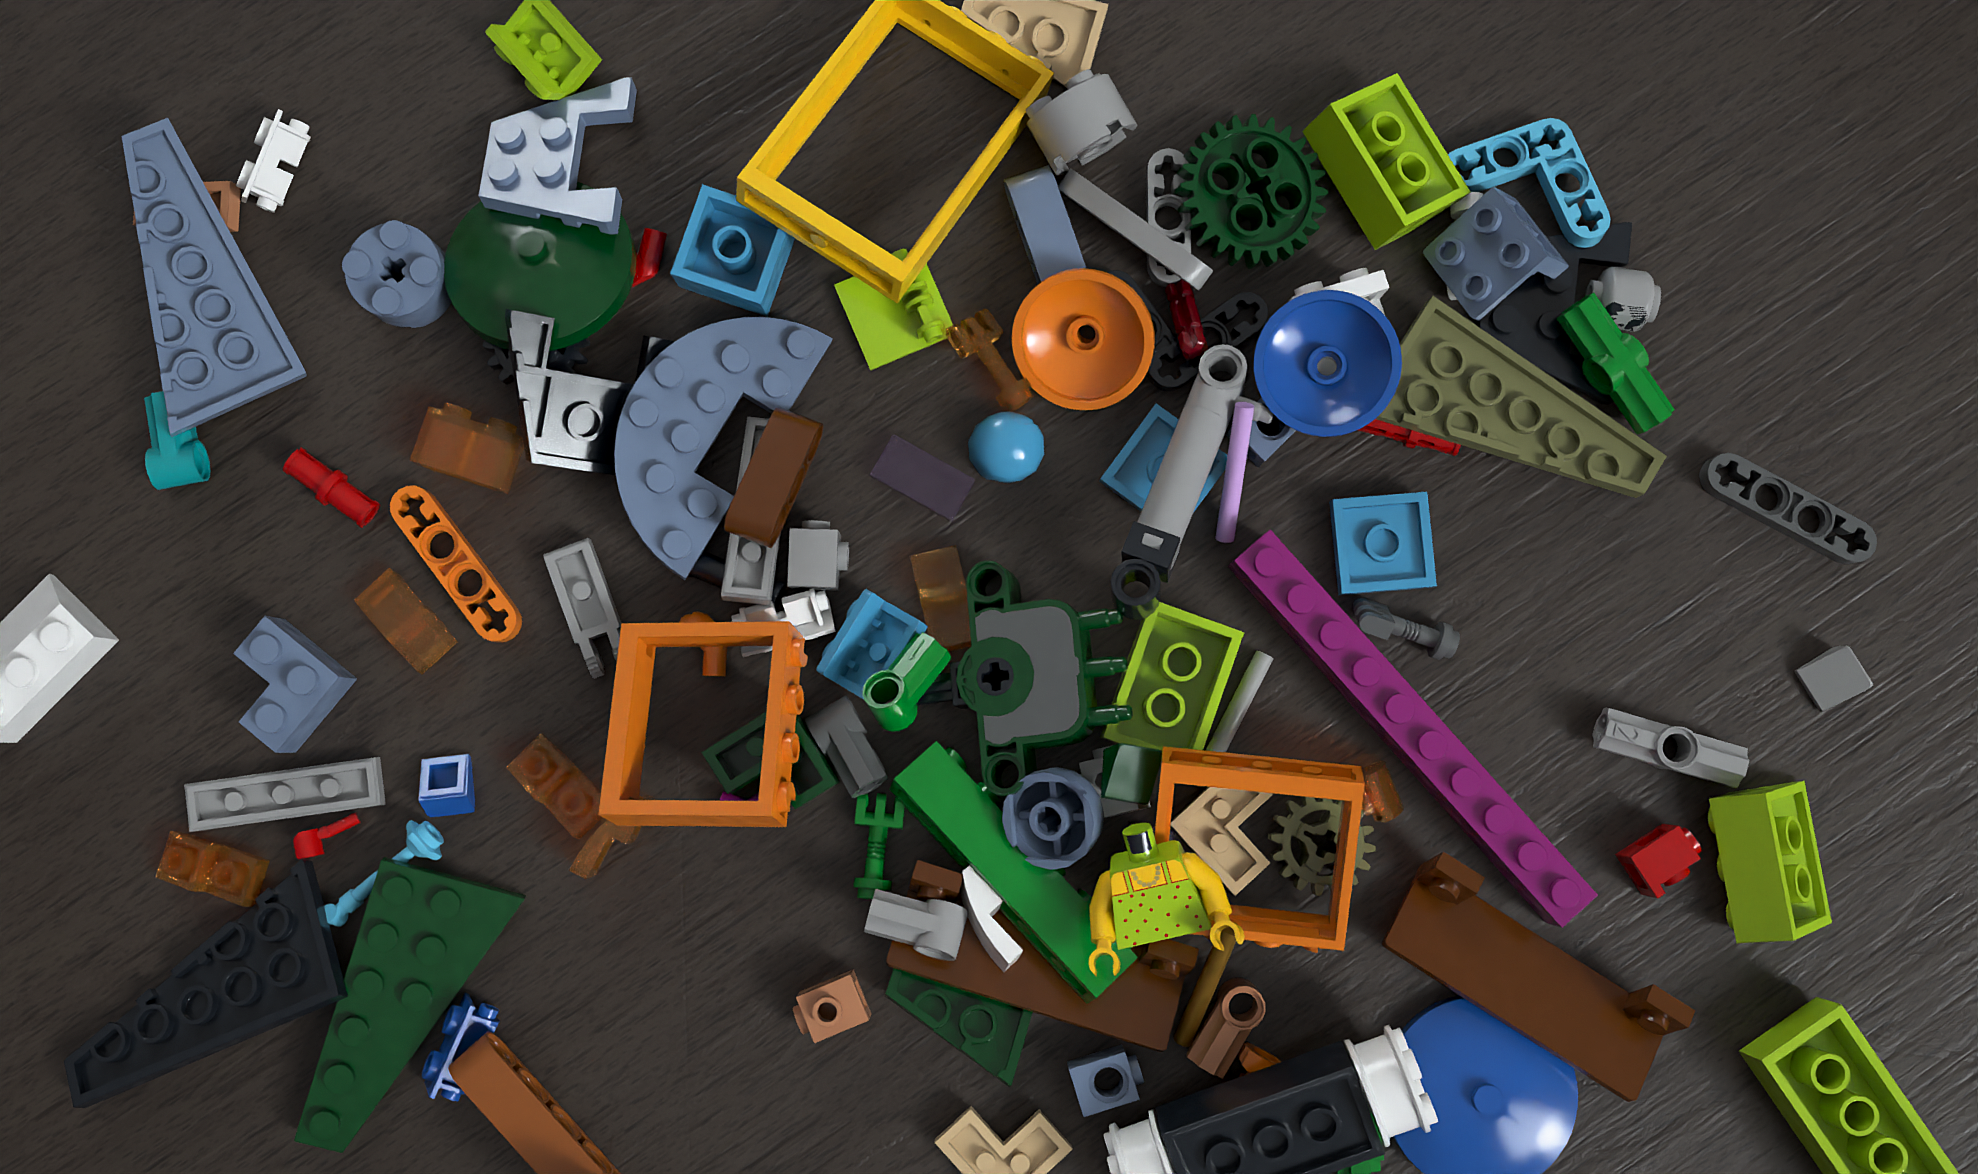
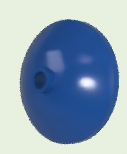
M1314 291L1287 302L1265 324L1255 348V381L1265 405L1285 425L1311 436H1341L1368 425L1388 406L1396 392L1401 377V347L1390 321L1369 301L1344 291ZM1325 358L1333 360L1336 364V371L1329 376L1322 375L1317 368L1318 363Z

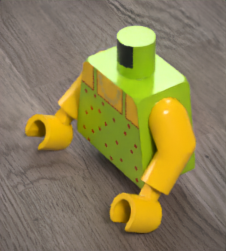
M1150 823L1133 824L1123 830L1122 834L1127 851L1111 856L1110 870L1105 871L1099 876L1089 905L1091 942L1096 944V950L1091 953L1088 964L1096 977V961L1102 955H1109L1113 958L1114 976L1119 972L1120 960L1111 948V944L1114 942L1117 943L1118 950L1211 929L1210 940L1213 946L1218 950L1224 951V946L1220 941V933L1226 927H1231L1234 930L1237 943L1240 945L1243 943L1245 938L1244 931L1241 926L1229 919L1228 915L1231 914L1232 909L1222 880L1214 869L1195 853H1185L1179 841L1172 840L1156 844ZM1211 920L1215 921L1213 927L1211 926Z

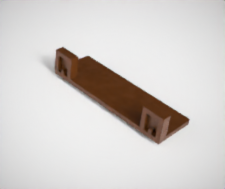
M1444 851L1421 864L1382 941V946L1627 1102L1637 1100L1663 1036L1689 1028L1695 1010L1654 984L1630 993L1475 896L1485 877Z
M917 860L906 897L926 902L928 899L943 900L964 908L960 895L963 874ZM1000 909L992 918L1023 950L1018 960L1005 972L997 966L982 946L968 917L957 957L954 961L926 956L915 951L913 945L892 940L886 959V964L889 967L1157 1052H1164L1167 1049L1184 979L1195 967L1199 951L1198 948L1170 939L1133 946L1131 951L1138 958L1095 1000L1086 1004Z

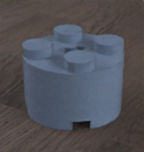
M392 220L372 227L358 237L343 258L342 269L345 273L346 283L351 295L363 308L387 324L396 327H423L442 316L451 304L444 280L446 253L427 235L411 225ZM402 272L405 277L402 281L398 282L397 276Z

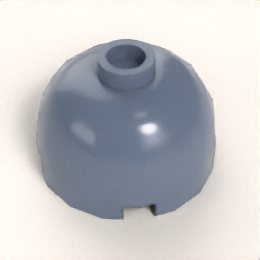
M1060 767L1034 771L1020 781L1024 782L1022 788L1014 795H1007L1003 806L1002 822L1006 838L1012 847L1017 845L1021 852L1028 856L1025 860L1033 866L1049 870L1069 867L1088 854L1100 837L1104 822V811L1100 796L1090 781L1073 770Z

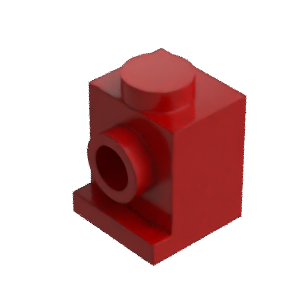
M1661 824L1615 855L1641 895L1658 899L1666 894L1661 884L1670 886L1690 874L1688 867L1701 859L1698 854L1702 850L1700 844L1688 829H1681L1679 825Z

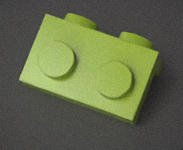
M524 0L505 25L490 24L485 31L496 44L494 46L496 53L504 61L515 66L526 78L525 85L543 100H560L574 95L602 61L600 56L550 0Z

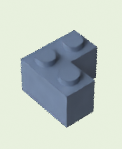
M264 616L233 653L270 684L240 719L239 723L275 753H296L357 680L354 675L286 619Z

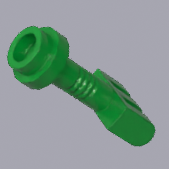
M868 793L857 797L854 824L869 827V843L867 844L869 848H867L864 878H854L853 888H858L857 898L872 900L876 889L885 892L892 890V881L883 880L888 828L903 830L905 806L897 797L894 800V814L885 813L887 794L877 793L875 812L867 811L869 804Z

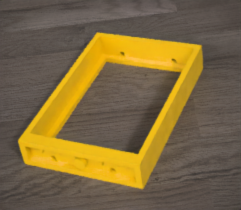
M875 0L737 176L736 201L898 304L1027 125L1030 118L1025 110L1037 100L1047 96L1054 72L1046 68L1044 63L1038 58L1025 55L1008 44L998 33L987 31L968 19L960 9L948 6L940 0ZM896 23L904 26L1019 99L1017 105L903 261L776 181Z

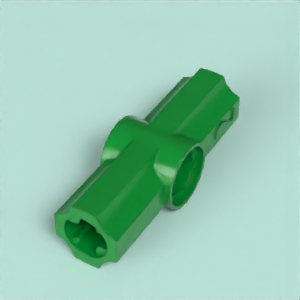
M1594 292L1560 313L1557 320L1585 359L1582 364L1585 377L1597 391L1610 395L1636 434L1648 431L1672 415L1671 413L1675 409L1646 368L1649 364V357L1644 346L1634 336L1620 331Z

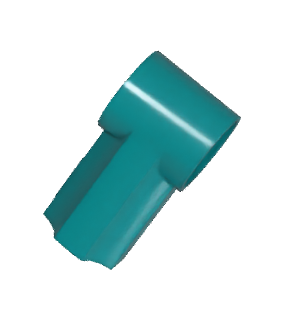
M164 392L151 393L150 396L145 397L152 448L146 451L145 466L154 488L161 490L208 481L211 472L210 461L204 445L198 440L196 427L171 437Z

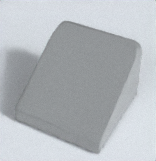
M1847 645L1832 647L1794 671L1819 712L1848 700L1873 686L1871 679L1852 649Z

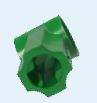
M924 632L921 634L916 633L887 670L876 672L866 680L862 691L864 701L883 729L900 731L914 722L918 710L916 703L952 659L948 650L942 647L933 637ZM895 698L892 702L885 704L888 700Z

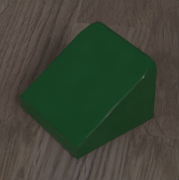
M1118 743L1104 749L1101 798L1141 805L1148 804L1161 764L1162 750L1125 743Z

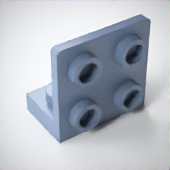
M1494 186L1423 250L1424 256L1469 316L1475 320L1483 318L1532 274L1540 272L1555 279L1569 267L1516 198Z

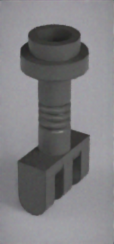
M1359 598L1352 605L1359 626L1365 633L1386 640L1392 634L1428 646V656L1436 660H1441L1443 657L1452 658L1458 648L1460 634L1458 631L1453 630L1451 624L1441 621L1435 628L1414 623L1413 621L1392 615L1386 605L1366 598Z

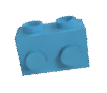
M865 589L859 599L854 601L848 609L846 620L834 640L825 647L822 653V660L817 666L816 671L864 700L862 691L866 680L876 672L887 670L916 633H925L928 626L886 602L875 593Z

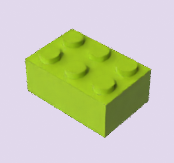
M1159 602L1155 612L1141 620L1127 659L1128 669L1122 673L1111 704H1117L1118 706L1130 705L1133 717L1131 720L1120 721L1118 724L1104 725L1100 738L1117 744L1125 743L1163 750V746L1203 750L1244 632Z

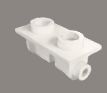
M279 109L274 121L264 117L254 141L255 144L262 147L256 164L246 160L236 184L237 187L244 189L241 202L246 203L249 194L258 197L256 206L272 213L275 212L277 205L283 206V200L294 176L277 168L279 161L281 160L297 168L307 142L311 138L307 135L310 127L305 123L295 119H291L289 125L280 122L283 111Z
M814 588L781 598L784 607L783 611L776 612L771 601V605L758 604L747 608H739L740 613L731 616L732 622L789 621L803 635L805 640L815 639L819 636L836 632L830 602L825 590L815 592ZM773 646L740 647L742 656L747 657L771 651Z

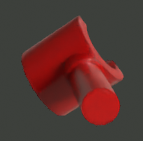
M352 813L328 826L325 825L321 828L297 833L293 839L296 858L304 859L323 855L322 839L332 837L361 823L357 813Z

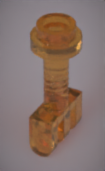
M984 308L975 313V318L969 316L961 320L960 326L954 324L946 328V336L961 359L975 352L977 353L1002 391L996 397V400L1001 407L1006 406L1010 412H1013L1034 397L1030 391L1032 385L1027 378L1017 381L1011 370L1006 367L1007 365L1004 363V360L1001 359L992 343L997 341L1004 332L991 312Z

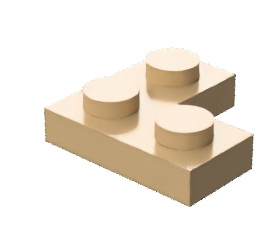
M1206 787L1171 820L1170 826L1196 855L1219 874L1226 888L1233 895H1237L1270 864L1238 826L1273 794Z
M972 1106L935 1138V1144L962 1174H1047L1073 1150L1072 1145L1040 1109L1004 1142Z

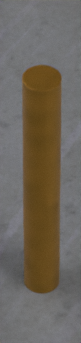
M1226 927L1220 933V941L1224 946V951L1212 946L1175 1032L1174 1040L1181 1046H1191L1234 948L1236 938L1231 927Z

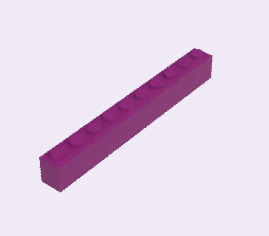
M1271 529L1260 536L1227 566L1545 923L1563 928L1598 896Z

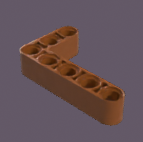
M486 1032L449 1065V1072L456 1084L537 1174H621L517 1056L495 1034Z

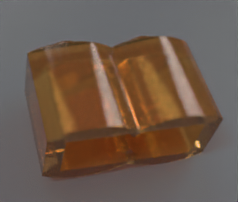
M444 403L442 410L429 406L410 461L429 470L508 494L524 450L523 438L515 434L517 426L490 417L488 424L470 420L471 411L450 403Z

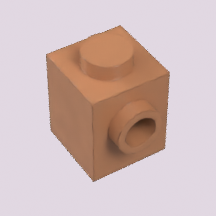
M854 969L800 991L796 996L799 1005L793 1007V1013L801 1033L804 1035L810 1032L814 1043L867 1022L871 1017V1011Z

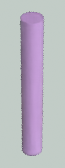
M1237 402L1234 408L1215 536L1216 540L1224 543H1231L1235 538L1254 413V405L1247 402Z

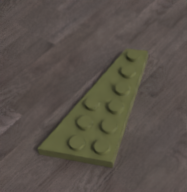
M1434 296L1426 301L1400 342L1402 369L1399 384L1388 406L1376 418L1383 422L1634 498L1646 493L1667 457Z

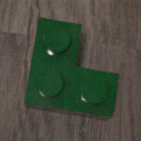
M766 712L702 752L727 794L735 793L761 776ZM796 715L795 733H797L800 742V753L798 761L792 763L791 782L794 784L796 794L795 800H791L794 809L804 806L841 782L800 715Z

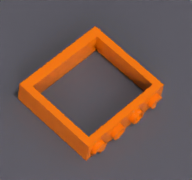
M789 621L621 623L598 815L617 826L787 827L790 802L795 800L796 796L794 784L791 782L792 763L798 761L800 753L799 737L795 733L796 715L802 713L804 706V693L802 686L799 685L800 669L806 666L808 656L804 653L805 638H803V635ZM773 646L758 801L639 800L656 647Z
M1163 746L1154 835L1156 844L1169 841L1174 783L1342 800L1328 915L1230 905L1232 912L1228 916L1230 921L1241 926L1244 931V940L1254 941V943L1263 947L1275 948L1286 944L1303 946L1306 950L1318 953V948L1344 951L1365 786L1362 767ZM1211 920V926L1213 927L1215 921ZM1211 929L1191 934L1203 935L1210 940Z

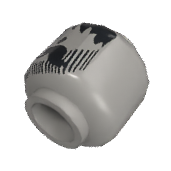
M1620 267L1605 269L1597 281L1591 280L1589 282L1585 296L1594 292L1618 328L1630 332L1639 331L1647 322L1652 323L1657 316L1661 301V288L1658 285H1654V280L1648 272Z

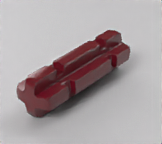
M1182 279L1177 283H1169L1165 292L1170 302L1169 307L1176 333H1178L1180 349L1185 358L1193 360L1196 356H1202L1208 350L1197 305H1195L1194 294L1190 285Z

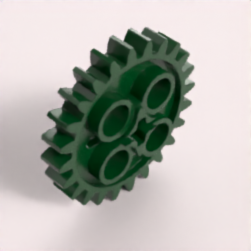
M1251 114L1243 126L1237 115H1234L1226 123V128L1218 121L1209 129L1210 135L1202 132L1194 141L1197 147L1191 146L1183 157L1189 164H1183L1177 171V175L1187 181L1180 183L1175 189V193L1188 197V200L1183 202L1177 210L1178 213L1192 214L1193 218L1184 228L1186 231L1200 229L1202 234L1196 242L1198 246L1205 244L1209 240L1214 243L1211 257L1216 258L1225 250L1229 252L1228 263L1230 266H1233L1244 256L1248 269L1256 266L1260 257L1264 265L1270 267L1277 262V255L1283 261H1286L1294 255L1293 248L1301 250L1309 243L1306 235L1311 236L1319 230L1320 226L1313 219H1318L1326 213V208L1316 203V201L1325 197L1328 194V190L1315 186V183L1325 175V171L1311 169L1310 164L1315 161L1318 154L1310 153L1304 155L1301 152L1307 141L1305 137L1298 139L1294 143L1289 140L1292 129L1290 125L1278 133L1275 131V120L1273 117H1270L1262 127H1259L1256 114ZM1251 153L1261 155L1266 161L1267 169L1258 167L1253 162ZM1230 156H1234L1236 158V162L1230 159ZM1212 174L1223 176L1227 180L1228 190H1222L1217 187L1212 179ZM1254 189L1257 193L1249 195L1246 190ZM1275 193L1282 194L1287 198L1290 210L1283 209L1277 204ZM1236 214H1241L1248 218L1252 231H1245L1237 224ZM1267 221L1273 224V228L1267 225Z

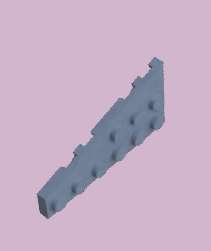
M168 118L123 135L122 142L143 261L144 278L160 366L169 432L171 437L298 381L306 377L307 373Z

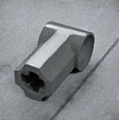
M847 695L804 719L817 745L825 756L828 755L853 799L875 790L889 778L878 755L865 736L867 732L866 727Z

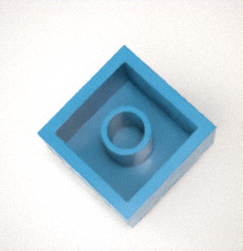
M702 184L670 274L680 288L768 317L795 238L737 202L736 195Z

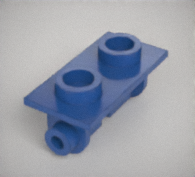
M464 993L459 1006L452 1005L442 1026V1033L446 1034L439 1051L432 1050L422 1070V1079H425L424 1083L429 1098L434 1099L439 1088H442L441 1095L452 1101H459L461 1095L465 1094L453 1080L448 1067L486 1032L494 1034L500 1022L496 1018L499 1012L498 1008L487 1003H481L477 1010L470 995Z

